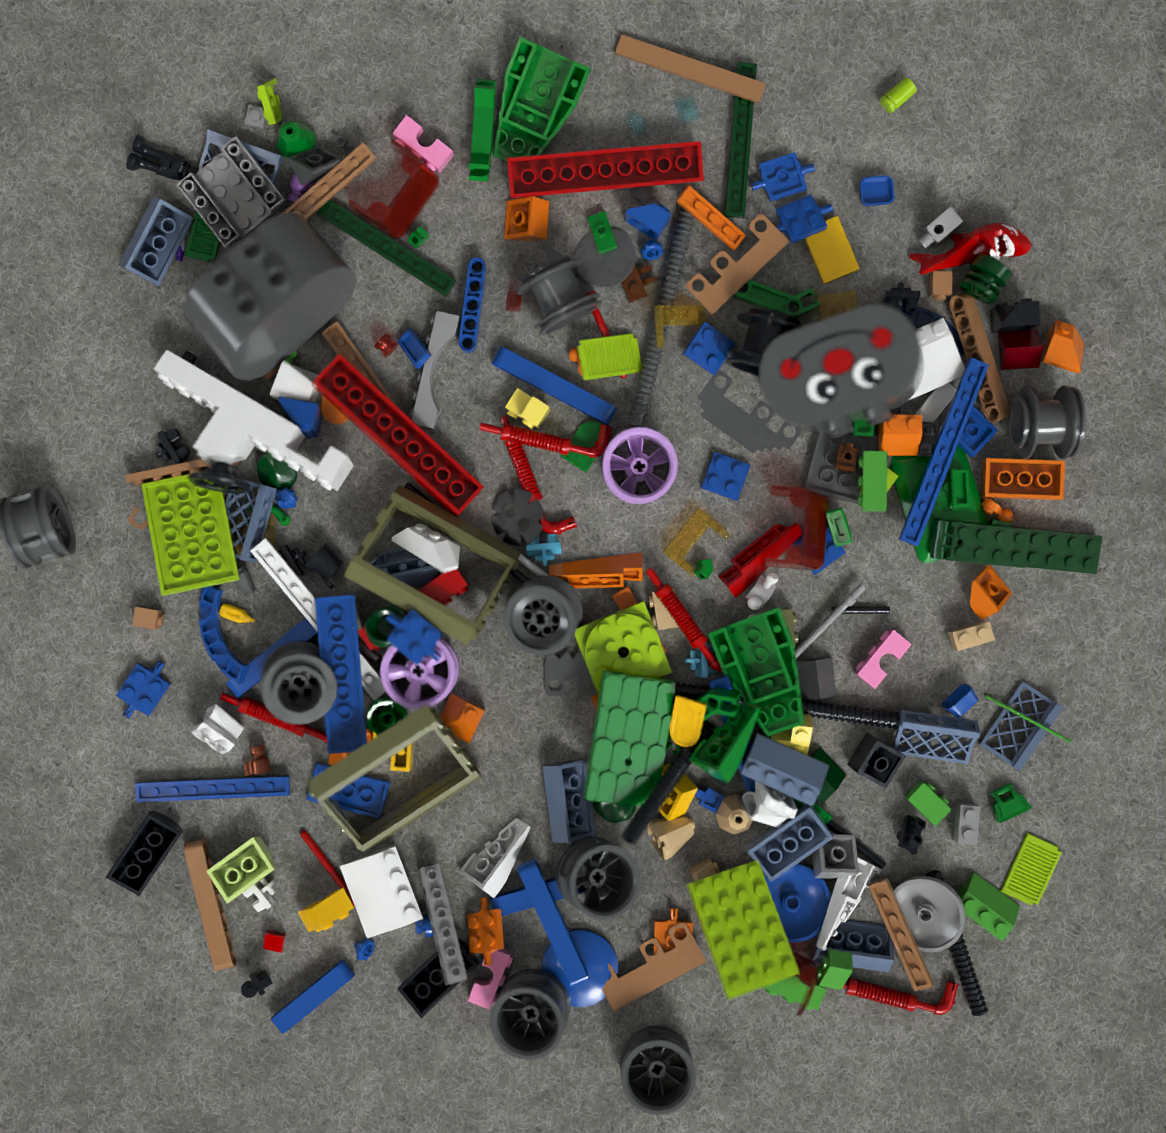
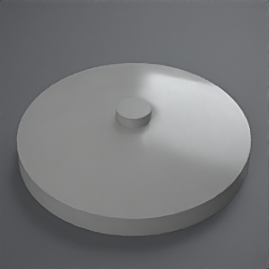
M929 876L911 877L896 886L893 892L920 951H942L952 946L959 939L965 926L966 913L961 898L952 887L939 879Z

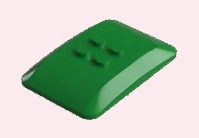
M959 446L956 448L918 547L914 546L916 556L922 563L941 560L930 558L935 519L988 524L985 512L982 510V502L967 455ZM892 456L889 469L898 475L894 485L905 520L930 457ZM950 469H969L970 508L952 507Z

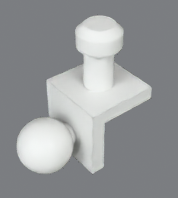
M770 572L766 578L760 575L754 587L746 595V598H748L747 604L750 609L757 610L760 607L762 608L769 600L776 588L775 583L778 581V576L775 573Z

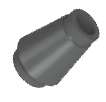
M242 566L238 568L240 580L233 582L247 596L254 592L255 589L248 570H245Z

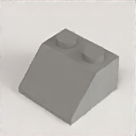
M832 834L834 837L832 840L812 853L814 878L833 879L859 874L855 835Z

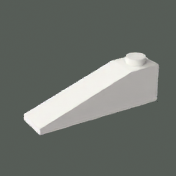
M518 818L514 819L499 832V837L492 843L488 841L484 844L486 848L479 854L476 852L472 854L459 873L488 895L495 898L506 883L531 827Z

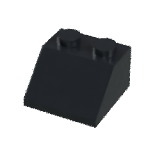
M867 732L847 765L856 773L887 788L906 756Z

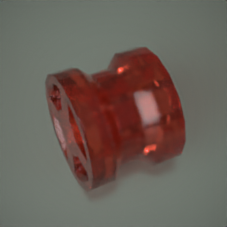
M387 333L376 342L374 347L377 350H381L382 355L387 358L396 350L399 344L396 341H392L391 336Z

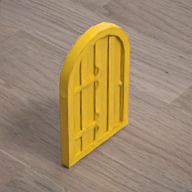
M676 696L670 723V736L676 744L682 747H689L698 741L707 704Z

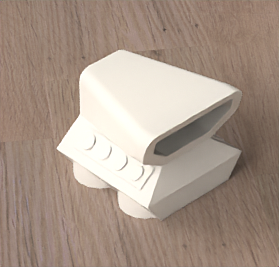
M283 361L272 386L270 397L279 400V397L315 403L318 391L312 387V382L318 375Z
M214 704L207 708L204 722L194 726L191 733L199 740L207 743L213 750L224 754L232 749L245 727L220 706Z
M755 781V793L748 791L742 796L748 817L754 821L779 828L787 818H795L797 807L793 798L758 781Z

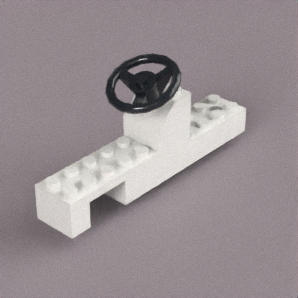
M168 350L165 351L154 368L159 374L157 377L171 389L175 387L179 390L180 394L187 398H193L197 404L204 408L207 406L214 413L212 419L193 446L198 451L197 455L211 466L202 472L190 473L188 475L189 482L205 489L223 493L243 494L251 490L250 484L237 478L232 469V464L246 460L255 446L263 452L267 450L272 454L273 458L280 462L284 460L293 470L298 472L300 469L304 476L314 481L317 479L325 489L329 491L331 489L339 490L354 466L347 455L331 446L317 466L295 453L305 438L298 426L195 367L193 364L197 357L186 350L180 358Z

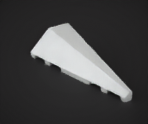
M858 858L859 874L837 878L816 944L817 947L822 950L827 949L826 945L830 937L837 935V927L841 922H846L860 902L865 887L869 888L870 880L875 873L879 874L881 872V868Z

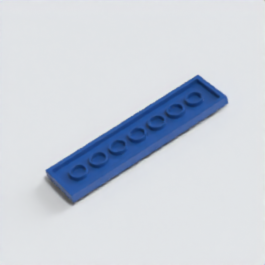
M355 595L315 598L320 659L325 661L333 670L338 687L335 702L325 714L328 754L354 752L367 743Z

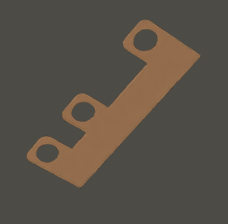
M759 214L749 224V229L760 241L738 262H735L725 251H720L711 260V266L721 275L718 281L711 285L702 274H696L687 282V289L712 315L789 242L765 215ZM758 220L766 222L767 229L764 232L756 231L755 223ZM723 256L728 259V266L725 269L717 267L716 260L719 257ZM697 279L702 280L705 285L704 289L700 292H696L692 288L693 281Z

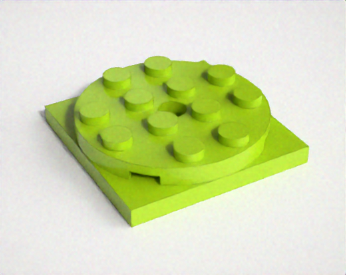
M644 601L576 628L574 636L598 696L603 670L656 678L672 673L660 638ZM627 647L628 655L620 657L618 655L619 648Z

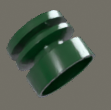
M977 254L970 265L971 271L965 273V278L961 279L959 286L964 292L970 294L978 301L994 304L997 299L996 296H999L1001 293L999 287L1006 285L1012 273L998 260L987 255Z

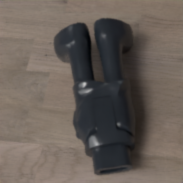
M136 135L132 147L134 153L129 154L126 162L128 170L146 169L156 172V175L181 181L190 173H197L198 167L192 166L191 162L185 160L184 157L152 148L147 144L143 136ZM137 154L160 160V164L146 160Z

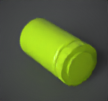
M904 77L879 99L880 104L888 113L892 114L895 109H898L917 92V88L909 78Z

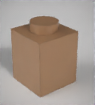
M933 271L929 274V298H934L935 301H945L946 298L952 295V271Z
M136 606L132 626L154 630L160 629L165 619V616L162 614L163 610Z

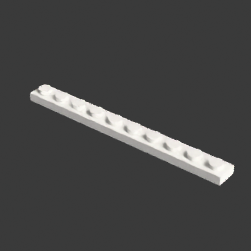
M265 538L251 550L252 554L318 632L316 597L269 540ZM360 652L362 687L375 701L386 690L382 684L381 676Z

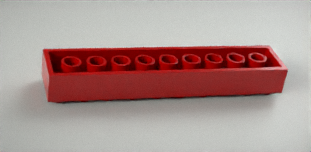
M701 141L507 158L511 199L704 181Z
M338 354L312 382V387L451 514L457 517L484 488L482 484L342 355Z

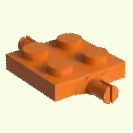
M480 898L481 910L477 913L467 914L469 953L484 954V966L492 965L491 953L504 949L501 909H488V898Z
M670 908V919L654 920V938L658 940L664 953L676 947L668 933L669 929L683 922L687 925L693 936V921L679 920L678 908ZM677 928L674 931V937L677 940H683L686 937V931L683 928ZM655 944L653 949V955L657 953V946Z

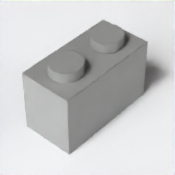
M955 801L953 840L958 844L977 845L979 805Z

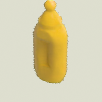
M227 603L221 606L219 615L223 618L237 623L255 622V619L251 618L244 609Z

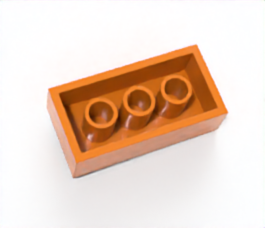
M985 458L982 460L981 498L1064 500L1065 461Z

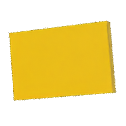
M838 216L825 221L827 224L826 230L805 238L823 285L860 269Z

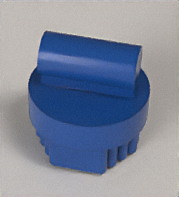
M424 915V922L421 920L416 921L415 932L417 934L425 932V937L433 936L429 915Z

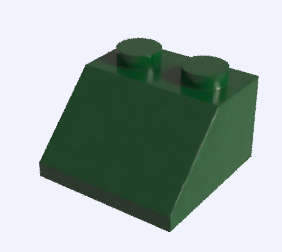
M819 747L810 757L829 765L822 788L817 797V800L823 804L838 789L846 774Z

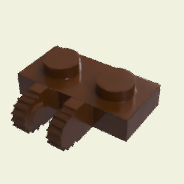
M635 265L630 275L621 282L629 303L647 297L644 286L657 281L656 276H651L643 281L640 278L641 274L653 270L652 265L640 268L639 270H637Z

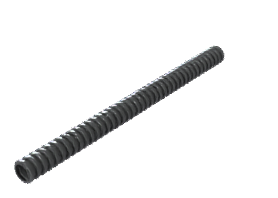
M693 188L701 195L702 192L700 190ZM682 206L680 208L682 211L679 212L680 217L677 220L679 223L676 224V235L673 237L675 240L672 241L673 246L670 249L672 252L669 253V264L666 265L668 269L665 270L666 276L663 278L665 281L662 282V293L659 294L661 298L658 299L659 305L656 307L658 311H655V322L652 323L654 327L651 328L652 334L649 336L651 340H648L649 346L646 348L648 351L645 352L647 356L644 357L645 363L642 365L644 369H641L642 375L639 377L641 381H638L640 385L637 387L638 392L635 394L637 398H634L635 404L632 406L634 410H631L633 414L630 416L631 421L628 423L635 428H645V417L648 416L646 412L649 411L648 405L651 404L649 400L652 399L651 393L654 391L652 388L655 387L653 383L656 382L655 376L658 375L656 371L659 370L658 364L661 362L659 359L662 358L660 354L663 353L662 347L665 346L663 342L666 341L665 335L668 333L666 330L669 329V318L672 317L670 313L673 312L672 306L675 305L673 301L676 300L675 295L678 292L676 289L679 288V277L682 276L680 272L683 271L682 266L685 263L683 260L686 259V248L689 247L687 243L690 242L689 237L692 234L690 231L693 230L692 225H694L693 219L695 217Z

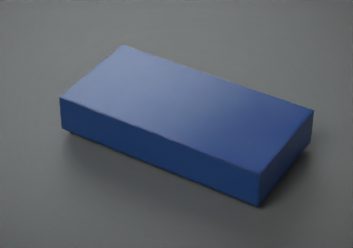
M408 328L397 341L415 368L420 369L431 357L430 352L411 328Z

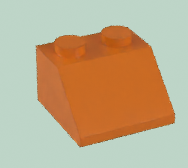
M534 196L506 201L504 239L520 241L547 240L549 201Z
M892 415V419L878 424V451H887V456L918 455L922 438V415Z

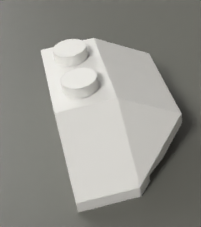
M425 524L408 527L392 537L393 542L443 573L458 569L460 546L443 537L440 533L428 528Z

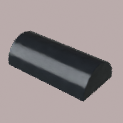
M150 811L106 875V878L140 896L182 834V828L166 815Z
M457 937L466 975L468 976L479 965V961L475 954L469 953V947ZM436 951L397 989L422 1019L460 982L445 986Z

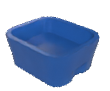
M890 176L865 177L860 182L861 203L863 206L887 205L893 202L895 198L894 182Z
M964 683L941 703V706L956 718H959L976 704L979 699L972 687Z

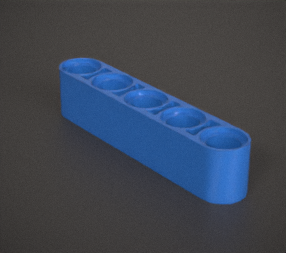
M479 257L471 259L468 265L459 334V346L467 354L473 353L477 348L487 273L486 264ZM475 264L483 266L480 272L473 271ZM473 283H479L480 289L472 291L470 286ZM470 302H477L478 307L475 310H469L468 304ZM467 321H474L475 327L467 329L465 327ZM470 339L473 341V345L471 348H464L463 342Z
M555 878L545 880L554 900L563 899L558 891ZM583 884L576 889L577 894L585 891ZM525 886L497 894L495 898H489L492 909H501L502 916L534 907Z
M341 960L273 1015L270 1020L284 1034L355 976V973L344 960Z

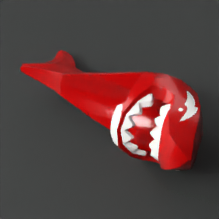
M994 222L978 227L971 233L950 235L951 240L956 246L946 253L937 255L914 253L910 254L909 258L921 264L919 273L923 275L939 269L971 263L977 254L987 255L996 260H1000L1001 256H1022L1030 250L1032 244L1028 237L1015 227Z

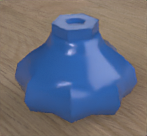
M648 239L640 249L642 258L649 261L659 259L660 255L664 252L662 244L653 241V239Z
M285 487L277 490L275 500L278 502L279 507L288 510L289 508L296 507L298 497L293 490Z
M364 938L361 941L355 942L354 948L356 949L358 960L365 961L373 954L375 948L373 939Z

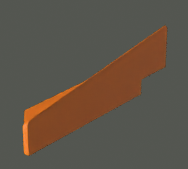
M642 553L551 564L549 566V576L558 577L566 581L573 588L624 587V580L643 581Z

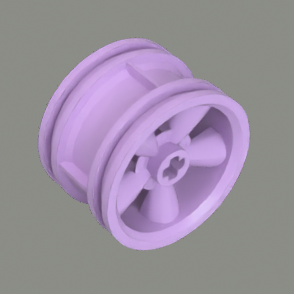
M632 428L617 435L608 445L603 459V477L610 491L619 499L632 504H645L658 499L671 487L677 474L678 462L672 444L661 433L649 428ZM643 439L654 442L660 448L650 456L643 454ZM625 441H627L632 453L627 460L613 454L615 449ZM636 462H640L641 465H644V468H642V472H638V469H634V466L637 465ZM668 462V474L665 481L652 474L653 466ZM610 470H625L628 477L620 487L615 483ZM645 480L652 493L634 495L637 481Z
M440 637L435 644L434 649L442 655L438 662L430 655L427 658L424 657L419 662L420 668L424 669L421 676H419L418 672H415L418 665H415L411 660L406 663V666L394 664L399 650L394 646L389 647L381 663V680L386 692L395 702L408 708L420 709L426 704L434 706L451 692L458 679L459 662L454 649L445 639ZM446 660L448 664V679L433 674V666ZM407 678L410 685L406 692L399 687L396 679ZM429 683L438 694L428 698H421V685Z

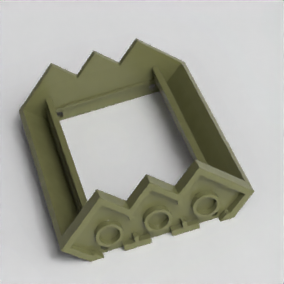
M400 485L391 495L390 499L392 501H389L386 507L383 508L375 525L362 542V546L352 558L344 576L407 612L413 609L432 626L468 645L471 639L476 640L486 623L483 619L485 616H490L499 601V598H497L498 593L502 594L513 576L510 573L512 570L516 571L521 561L518 558L521 553ZM397 509L505 569L474 622L366 562L372 548L378 543L386 525L392 520Z
M426 704L307 781V784L309 785L308 791L310 795L318 800L328 816H332L342 832L352 839L356 848L359 851L368 852L483 776L465 746L459 743L451 728L445 725L436 708ZM434 730L462 766L360 832L352 817H347L338 801L331 799L330 796Z

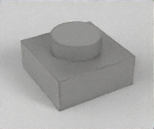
M248 105L244 124L264 130L266 125V119L263 114L264 108Z

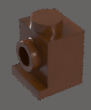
M844 442L843 446H837L833 469L850 473L855 472L859 449L854 448L855 444ZM845 453L850 454V460L844 458Z

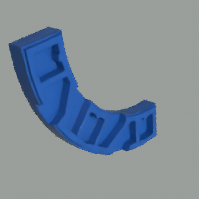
M215 586L204 587L199 607H201L199 626L204 646L211 660L215 661L220 671L234 682L242 684L248 665L240 661L231 652L220 628L219 607L223 590Z

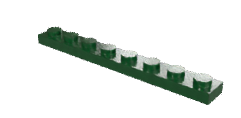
M737 63V74L756 80L757 64ZM738 96L734 97L725 217L731 218L745 217L754 102Z
M331 200L316 213L322 219L444 297L448 296L457 282L449 275Z

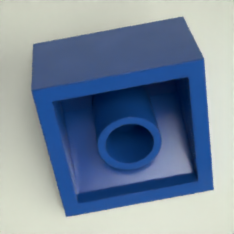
M650 204L628 209L625 221L657 242L669 224L671 214L669 213L670 210L661 204L659 206L657 204Z
M279 397L278 401L284 414L292 424L298 426L305 438H318L322 421V414L318 404Z

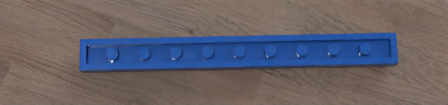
M974 358L968 359L898 538L901 541L917 547L920 543L989 367L984 362Z

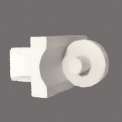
M262 878L243 892V895L247 898L253 893L258 897V900L252 904L257 912L265 908L269 909L276 902L272 897L276 892L271 887L275 884V881L272 880L268 883L265 878Z

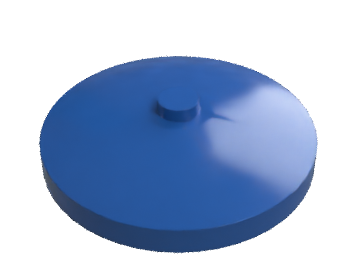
M796 864L772 882L764 875L788 942H803L816 936L821 931L831 900L829 889L822 878H814V871L799 864Z
M586 929L569 930L589 974L590 981L572 989L551 943L544 953L542 970L554 975L562 982L569 994L571 1006H591L606 997L602 988L606 981L611 978L608 963L612 966L616 975H618L617 957L611 944L600 934Z

